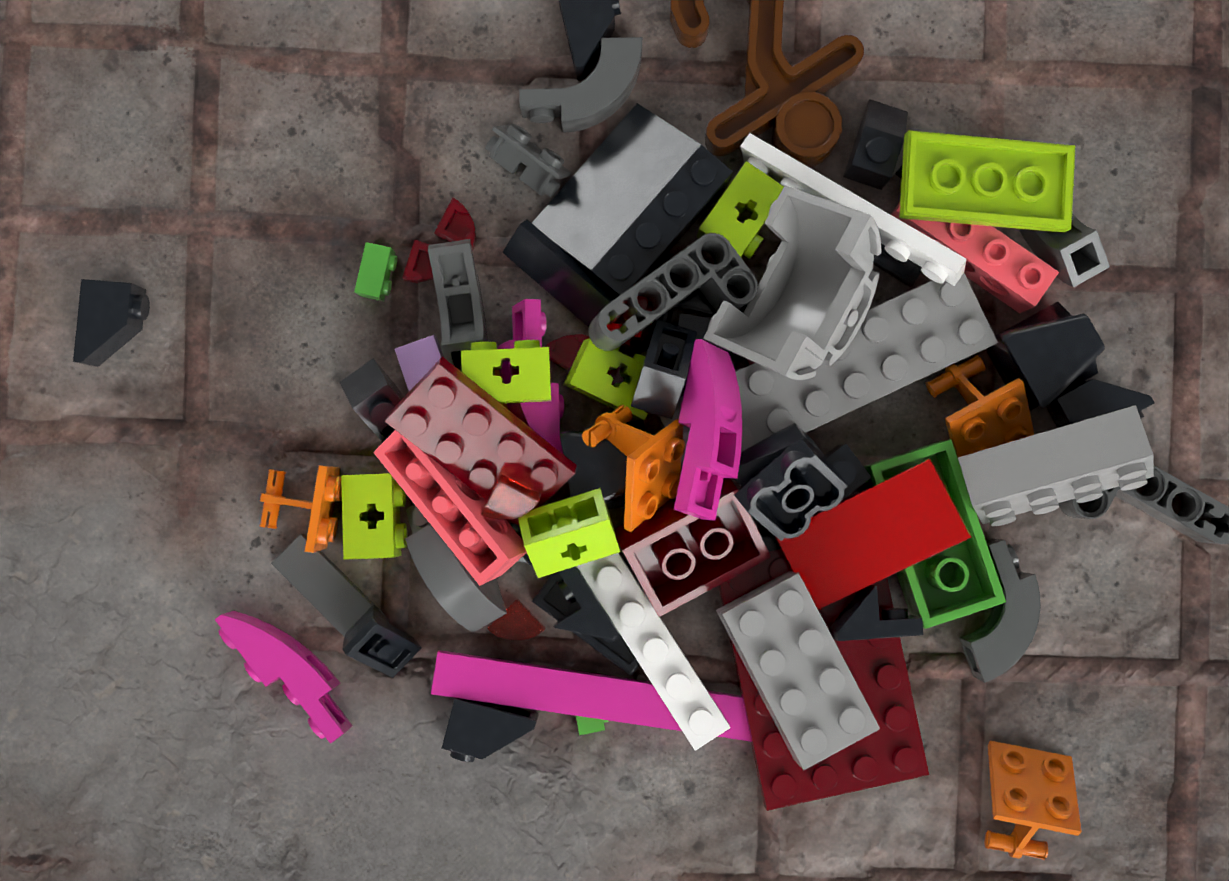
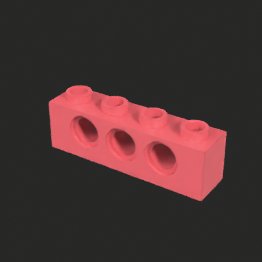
M900 202L891 213L895 218L966 258L964 270L966 277L1019 314L1038 304L1059 273L993 226L899 218Z
M395 430L373 452L479 586L503 575L527 553L522 538L498 509Z

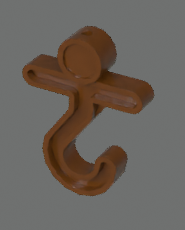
M670 0V22L678 41L685 47L696 48L701 46L708 36L709 15L703 3L704 0ZM747 0L749 18L744 98L715 116L708 123L705 134L706 148L715 156H726L740 148L749 133L757 137L773 126L772 144L776 149L809 168L821 164L831 155L842 132V117L838 107L822 94L856 72L864 55V46L857 37L843 35L793 66L789 64L781 50L784 0Z

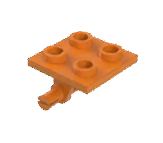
M978 355L958 366L952 364L946 367L945 373L926 382V387L934 398L955 387L968 403V406L945 418L950 440H952L957 458L1034 435L1025 386L1020 378L985 397L967 380L981 371H985V365Z
M620 405L612 413L606 412L598 416L595 420V425L582 433V439L587 446L591 444V447H595L599 442L607 439L627 456L624 529L631 532L643 521L650 519L667 501L677 496L681 476V458L685 450V441L683 440L684 425L679 424V419H676L654 436L625 424L631 421L633 415L629 407L626 406L624 408V405Z
M319 465L313 502L282 496L286 472L269 469L266 492L261 493L260 502H264L259 526L277 529L280 505L311 509L304 552L314 553L327 549L328 542L335 541L338 529V518L332 517L335 501H341L342 499L341 476H339L340 468Z
M990 741L988 744L993 819L1016 824L1010 835L988 830L985 834V848L1008 852L1009 856L1020 859L1022 855L1045 860L1048 855V843L1031 839L1039 828L1077 836L1082 832L1072 756Z

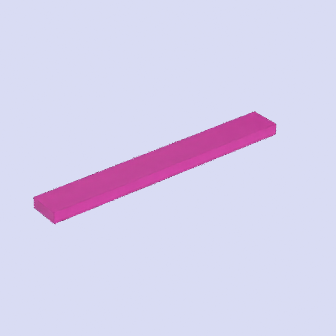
M441 650L437 652L431 694L682 731L653 684L648 681ZM708 691L730 725V729L717 737L751 741L741 695Z

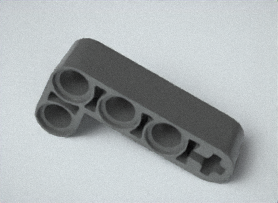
M717 233L706 234L606 305L591 321L589 337L592 343L599 349L604 351L617 349L697 289L700 290L716 311L720 308L723 300L740 310L756 296L758 290L757 280L724 236ZM701 251L708 252L712 256L714 265L707 263L703 259ZM669 273H674L681 278L683 288L677 287L672 283ZM727 284L736 288L739 299L729 294ZM637 296L647 298L652 305V311L642 309L638 304ZM623 315L626 322L619 329L612 332L608 330L606 325L612 324Z
M1154 466V477L1147 478V484H1145V489L1141 494L1136 489L1122 491L1120 486L1102 491L1103 495L1100 498L1090 501L1089 506L1084 511L1079 507L1076 498L1058 503L1061 511L1069 517L1096 519L1106 513L1116 496L1195 541L1211 544H1229V507ZM1175 495L1179 496L1182 504L1178 514L1174 513L1171 505ZM1200 517H1202V518H1212V519H1211V523L1207 522L1206 520H1198V519H1199Z

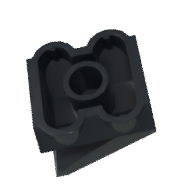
M1056 302L995 335L998 343L988 347L987 353L1005 385L1018 378L1024 382L1029 410H1032L1038 406L1042 409L1050 405L1061 393L1098 374L1096 358L1105 350V346L1090 318L1085 313L1072 316L1059 302Z
M643 420L625 423L645 432ZM585 430L561 432L560 439L563 454L577 465L575 474L568 480L571 497L600 488L608 510L625 507L627 456L607 439L602 440L595 447H591V444L587 446L582 439V433Z
M796 423L742 451L737 479L732 478L742 487V489L734 494L737 500L751 516L780 541L784 538L791 539L803 534L811 523V516L817 511H827L837 506L842 501L844 489L848 487L845 479L831 465L817 444Z

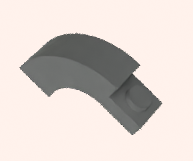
M643 37L601 38V55L595 70L587 79L577 85L567 88L519 89L522 117L529 118L531 122L548 123L552 122L554 117H561L563 133L584 130L603 122L624 104L637 82L642 60Z
M1073 213L1071 230L1065 233L1019 229L1034 254L1057 270L1059 273L1056 277L1069 286L1075 287L1110 267L1098 231L1084 225Z
M470 239L428 246L440 312L442 354L446 360L461 372V351L471 350V343L488 342L480 281L476 273Z
M415 504L407 508L406 512L412 530V535L405 538L409 552L423 581L445 611L460 625L473 633L507 614L497 579L495 578L479 586Z
M990 539L986 543L1006 603L992 607L988 619L979 629L959 638L973 677L984 683L1005 673L1023 656L1033 640L1040 617V591L1036 574L1017 573L1016 569L1019 568L1018 556L1014 548L1010 544L1007 545L1006 541L1002 539Z

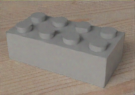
M1136 405L958 457L972 506L982 524L990 522L991 526L1011 523L1016 520L1015 515L1028 511H1033L1035 515L1049 513L1059 508L1058 503L1075 498L1078 503L1092 501L1100 498L1103 495L1102 491L1120 486L1122 491L1132 490L1147 484V478L1154 477V454Z
M788 571L716 610L794 761L803 770L880 729L799 573Z

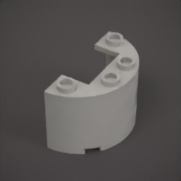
M784 186L778 199L771 205L769 216L764 223L782 242L776 253L770 257L767 263L766 272L758 285L756 296L747 304L744 313L731 303L723 300L717 313L712 316L703 339L790 379L805 380L815 377L817 371L815 369L821 364L830 367L847 349L860 329L870 308L878 283L879 273L872 271L874 255L878 256L881 254V239L878 226L871 215Z

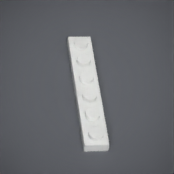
M749 133L740 146L744 163L746 161L782 186H788L871 215L878 226L881 243L885 245L887 253L899 261L906 262L909 259L921 266L923 274L931 280L940 284L946 281L955 286L963 275L966 258Z
M616 553L578 565L579 571L694 750L696 751L730 729L729 723L662 619L658 617L651 602L621 555Z

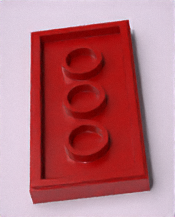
M928 459L839 503L830 510L822 511L812 516L808 529L798 537L784 538L782 541L777 538L793 572L799 573L819 610L971 538V534L931 459Z

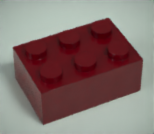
M730 478L723 479L716 520H704L674 510L675 497L667 501L650 519L643 521L633 531L630 532L624 529V524L614 529L617 541L658 617L771 558L751 515L734 496L739 490Z

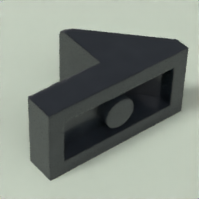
M575 566L559 571L563 578L557 582L560 590L570 604L577 600L580 607L557 621L553 627L611 640L619 636V631L578 567Z
M874 585L861 589L829 627L831 636L837 641L924 635L922 618L911 614L908 615V608L882 609V616L879 617L877 587Z
M373 605L346 632L342 650L347 656L393 678L422 647L414 637L392 626L377 606Z

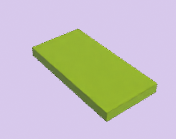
M908 130L904 134L899 218L1065 233L1071 230L1076 146Z

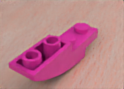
M524 299L512 306L513 340L497 346V349H513L514 341L540 340V347H542V336H544L546 331V315L544 312H541V300ZM510 361L503 362L502 369H499L504 384L511 383L513 375H519V369L512 368ZM551 383V402L506 403L510 412L563 454L560 439V419L564 413V399L559 394V383Z
M695 339L678 421L679 424L689 427L690 432L674 510L704 520H716L723 479H737L742 446V406L737 376L729 353L702 339Z
M231 611L221 614L215 619L221 628L218 631L221 639L231 649H237L245 659L244 668L249 676L258 683L262 682L265 687L281 678L284 682L282 688L285 695L293 704H300L310 716L308 718L309 726L319 738H326L331 744L352 727V724L328 694L340 684V681L304 645L275 626L240 612Z

